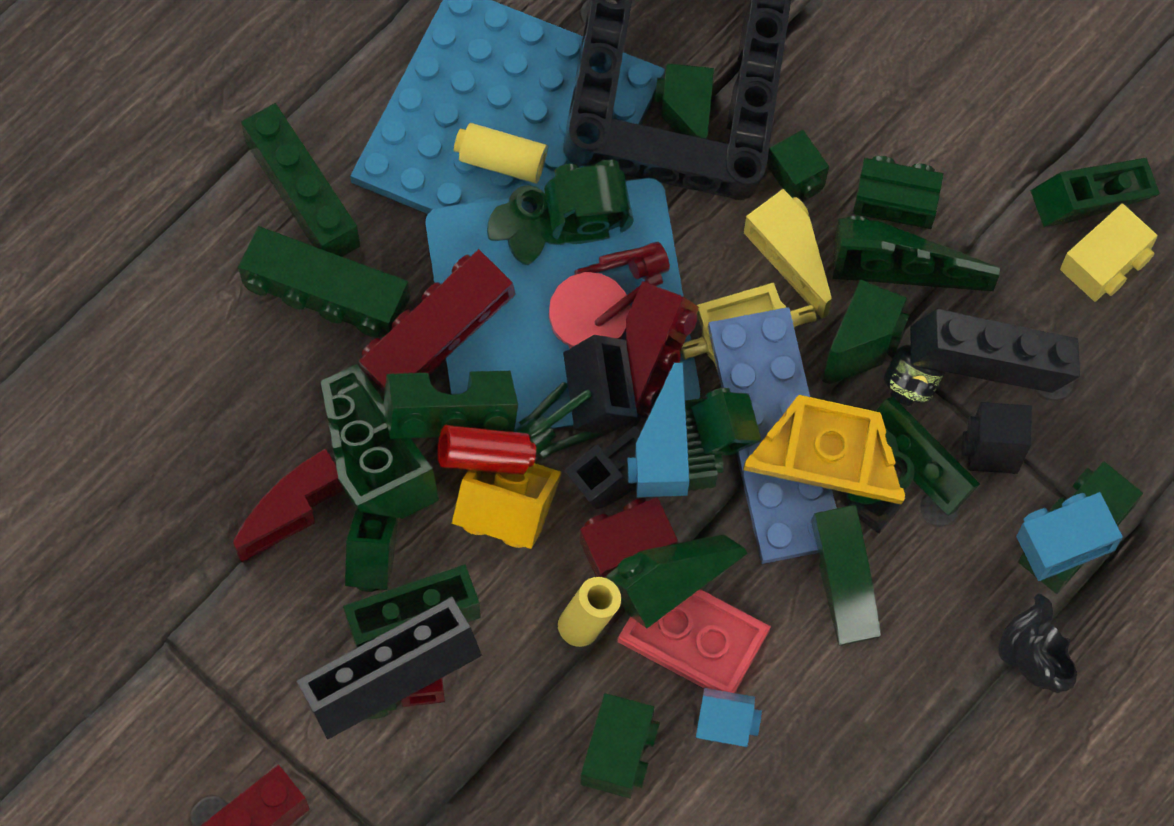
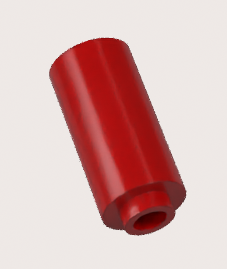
M445 425L439 436L438 462L440 467L524 475L528 467H533L535 463L536 445L530 441L527 433Z

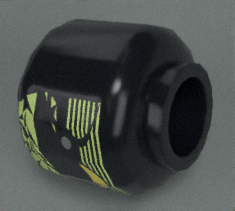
M904 345L896 350L885 372L884 381L888 388L892 390L890 393L891 397L893 396L901 404L912 406L914 402L925 403L933 398L945 372L911 365V345Z

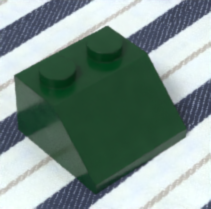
M863 280L859 281L830 349L823 382L832 384L881 366L888 351L895 354L901 343L909 318L908 314L903 313L906 297Z

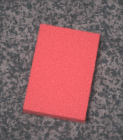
M699 589L648 628L630 616L618 637V643L702 688L735 693L768 635L771 626Z

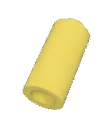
M469 123L466 130L459 129L454 144V152L459 153L460 162L537 184L545 165L548 145Z
M593 577L586 580L559 617L558 630L561 637L570 645L584 647L594 642L620 607L621 594L618 587L604 577Z

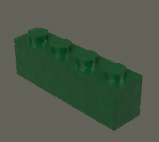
M274 103L241 121L248 148L312 246L341 257L359 248L360 241L357 225L278 105Z
M260 226L257 227L238 266L242 284L249 291L261 296H265L267 293L277 296L285 304L295 309L303 310L306 307L317 311L320 316L332 323L340 324L344 321L357 326V329L363 334L374 338L379 337V335L386 336L393 329L392 323L404 312L410 299L409 284L406 280Z

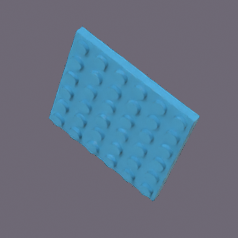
M443 0L350 175L351 183L426 214L439 207L510 198L517 188L525 185L537 187L545 193V185L555 177L554 170L565 164H573L566 158L563 152V143L583 36L493 0ZM623 52L612 119L641 125L656 95L657 78H664L665 69ZM591 67L594 71L598 73H605V71L600 67ZM469 123H474L548 145L545 165L538 183L535 184L460 162L459 153L454 152V144L459 129L466 130ZM586 136L578 137V139L583 143H594L590 138ZM567 246L554 247V248H556V249H562V248H565V247H567Z

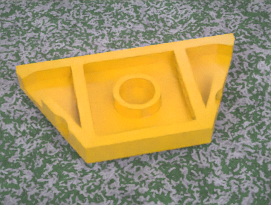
M798 395L783 416L775 423L762 442L747 458L743 470L900 505L905 499L904 489L900 488L894 465L896 462L894 455L886 441V429L881 412Z

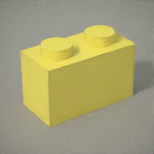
M1122 203L1067 252L1060 270L1096 302L1105 293L1112 296L1127 280L1124 275L1133 267L1139 271L1151 260L1155 254L1151 249L1158 235Z

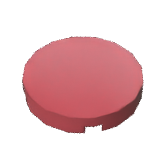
M583 272L570 276L557 286L550 299L549 321L553 334L564 344L568 345L569 348L574 347L593 335L621 339L626 332V317L630 311V305L602 326H596L595 320L624 298L626 292L615 280L601 273Z

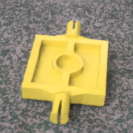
M774 282L697 305L699 307L697 316L702 327V337L684 342L681 349L682 357L684 360H687L688 358L707 353L716 366L708 323L786 308L780 301ZM811 304L790 311L794 327L816 321V313L813 311L814 308Z

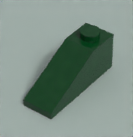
M1147 157L1059 172L1030 190L1043 227L1078 221L1114 210L1122 203L1127 206L1160 195Z
M723 534L639 551L635 555L623 559L617 568L606 575V577L618 587L621 594V604L627 614L648 628L748 553L742 545Z

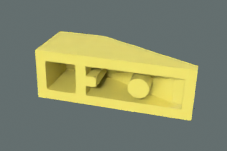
M782 189L746 216L744 234L809 305L813 306L814 311L823 319L829 313L832 297L809 213L800 199L797 197L792 198Z

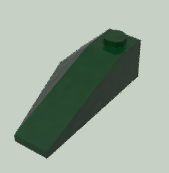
M850 216L846 219H838L834 243L833 279L994 292L1000 276V268L880 221H871L863 216Z
M358 364L322 380L321 386L339 483L358 511L403 519L439 501L433 468L411 438L390 439L384 401Z

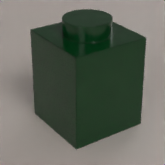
M804 130L769 148L766 166L782 189L792 198L797 197L799 199L803 196L810 198L824 188L829 165Z
M720 388L707 393V400L692 406L704 454L732 455L762 441L748 393L731 392L730 388Z

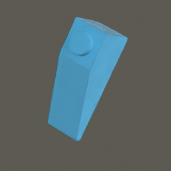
M683 362L674 363L636 442L635 458H627L628 483H636L637 497L688 495L689 467Z

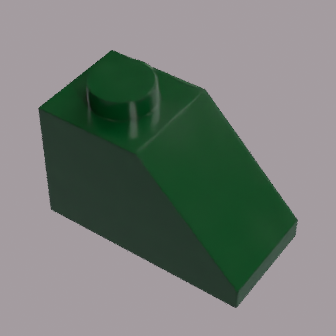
M667 64L665 78H657L655 101L663 102L662 118L676 133L707 139L714 68Z
M356 508L346 540L345 586L356 587L365 592L388 589L393 569L398 518L361 512Z

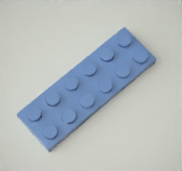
M789 307L708 323V331L721 388H730L731 392L749 394L762 440L798 395L810 397ZM762 441L736 452L761 564L818 553L811 519L814 513L837 509L832 489L743 470L745 461Z

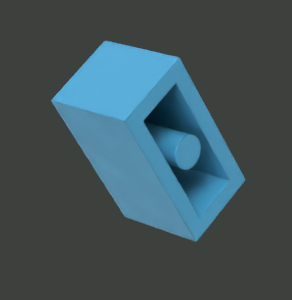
M1100 492L1086 497L1085 493L1074 495L1062 503L1063 507L1049 513L1046 508L1039 509L1023 519L1024 523L1016 537L1038 581L1116 550L1123 536Z

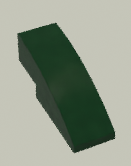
M856 505L814 513L811 524L820 557L819 568L838 646L880 638L874 588Z

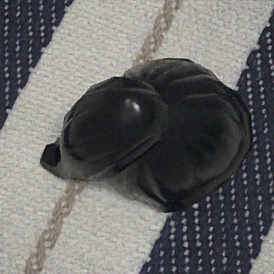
M1038 593L1034 597L1035 604L1015 616L1005 628L999 644V656L1007 664L1017 666L1029 683L1039 688L1049 689L1055 693L1068 691L1074 688L1077 678L1075 664L1068 653L1071 640L1064 638L1056 627L1051 624L1053 616L1052 603L1047 597Z

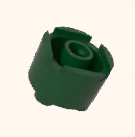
M604 160L595 166L581 168L577 164L559 166L554 170L555 177L545 185L544 191L553 237L557 240L560 235H563L565 243L570 244L601 241L610 238L609 230L620 227V232L622 233L629 229L634 222L625 175L619 169V164L616 160Z

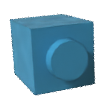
M704 688L696 738L748 747L749 735L758 736L762 710L754 709L755 697Z

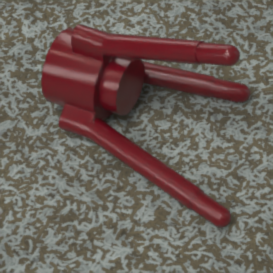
M657 241L640 248L600 256V263L576 269L574 275L583 272L598 273L628 265L635 279L643 278L646 283L658 286L663 284L661 274L670 270V263L664 247ZM640 285L595 320V325L602 326L634 301Z

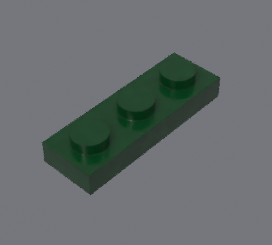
M893 396L886 399L876 412H881L885 429L895 436L898 451L911 459L915 469L913 481L948 516L955 513L980 483Z

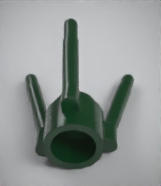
M562 382L530 415L518 422L520 426L514 432L527 433L530 441L536 445V455L540 454L543 459L559 450L604 435L582 432L551 443V440L557 437L551 426L590 398V390H585L545 419L542 415L568 388V384Z

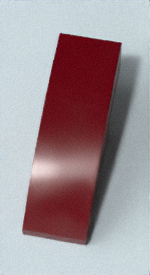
M327 449L302 462L283 477L250 513L233 540V545L241 562L315 524L311 507L344 491L339 483L336 465Z

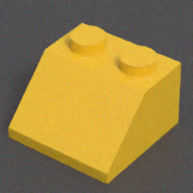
M535 463L533 467H528L524 475L468 470L461 482L451 524L463 527L465 531L474 535L485 534L501 539L511 547L532 549L542 531L562 472Z

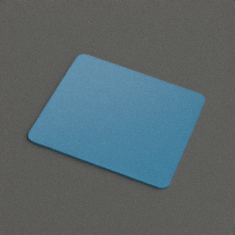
M644 178L626 181L634 219L632 226L621 233L620 227L609 230L610 238L583 244L565 243L563 245H553L545 242L539 257L529 265L522 264L513 256L508 246V240L492 241L488 239L487 224L491 213L497 206L508 203L509 198L439 207L433 209L427 215L426 231L434 283L439 282L442 284L452 274L451 270L460 258L467 254L472 256L479 249L513 282L516 293L511 300L446 358L451 395L467 391L469 372L511 371L518 400L516 429L520 426L518 422L530 415L562 382L567 383L563 352L570 348L553 334L549 321L550 299L557 286L570 276H573L576 269L600 263V256L640 248L658 241L667 253L670 270L661 274L663 284L657 287L683 296L665 189L658 180ZM523 201V209L527 212H533L532 204ZM567 246V247L562 248V249H556V248H555V247ZM628 265L598 272L615 280L626 292V295L641 285L642 281L645 282L643 278L635 279ZM625 332L621 339L626 340L627 345V337ZM690 334L687 335L685 342L691 341ZM681 353L679 363L683 362L685 400L699 399L700 387L695 359L691 357L684 360ZM568 388L542 415L545 419L570 401ZM572 411L552 425L551 428L574 426Z

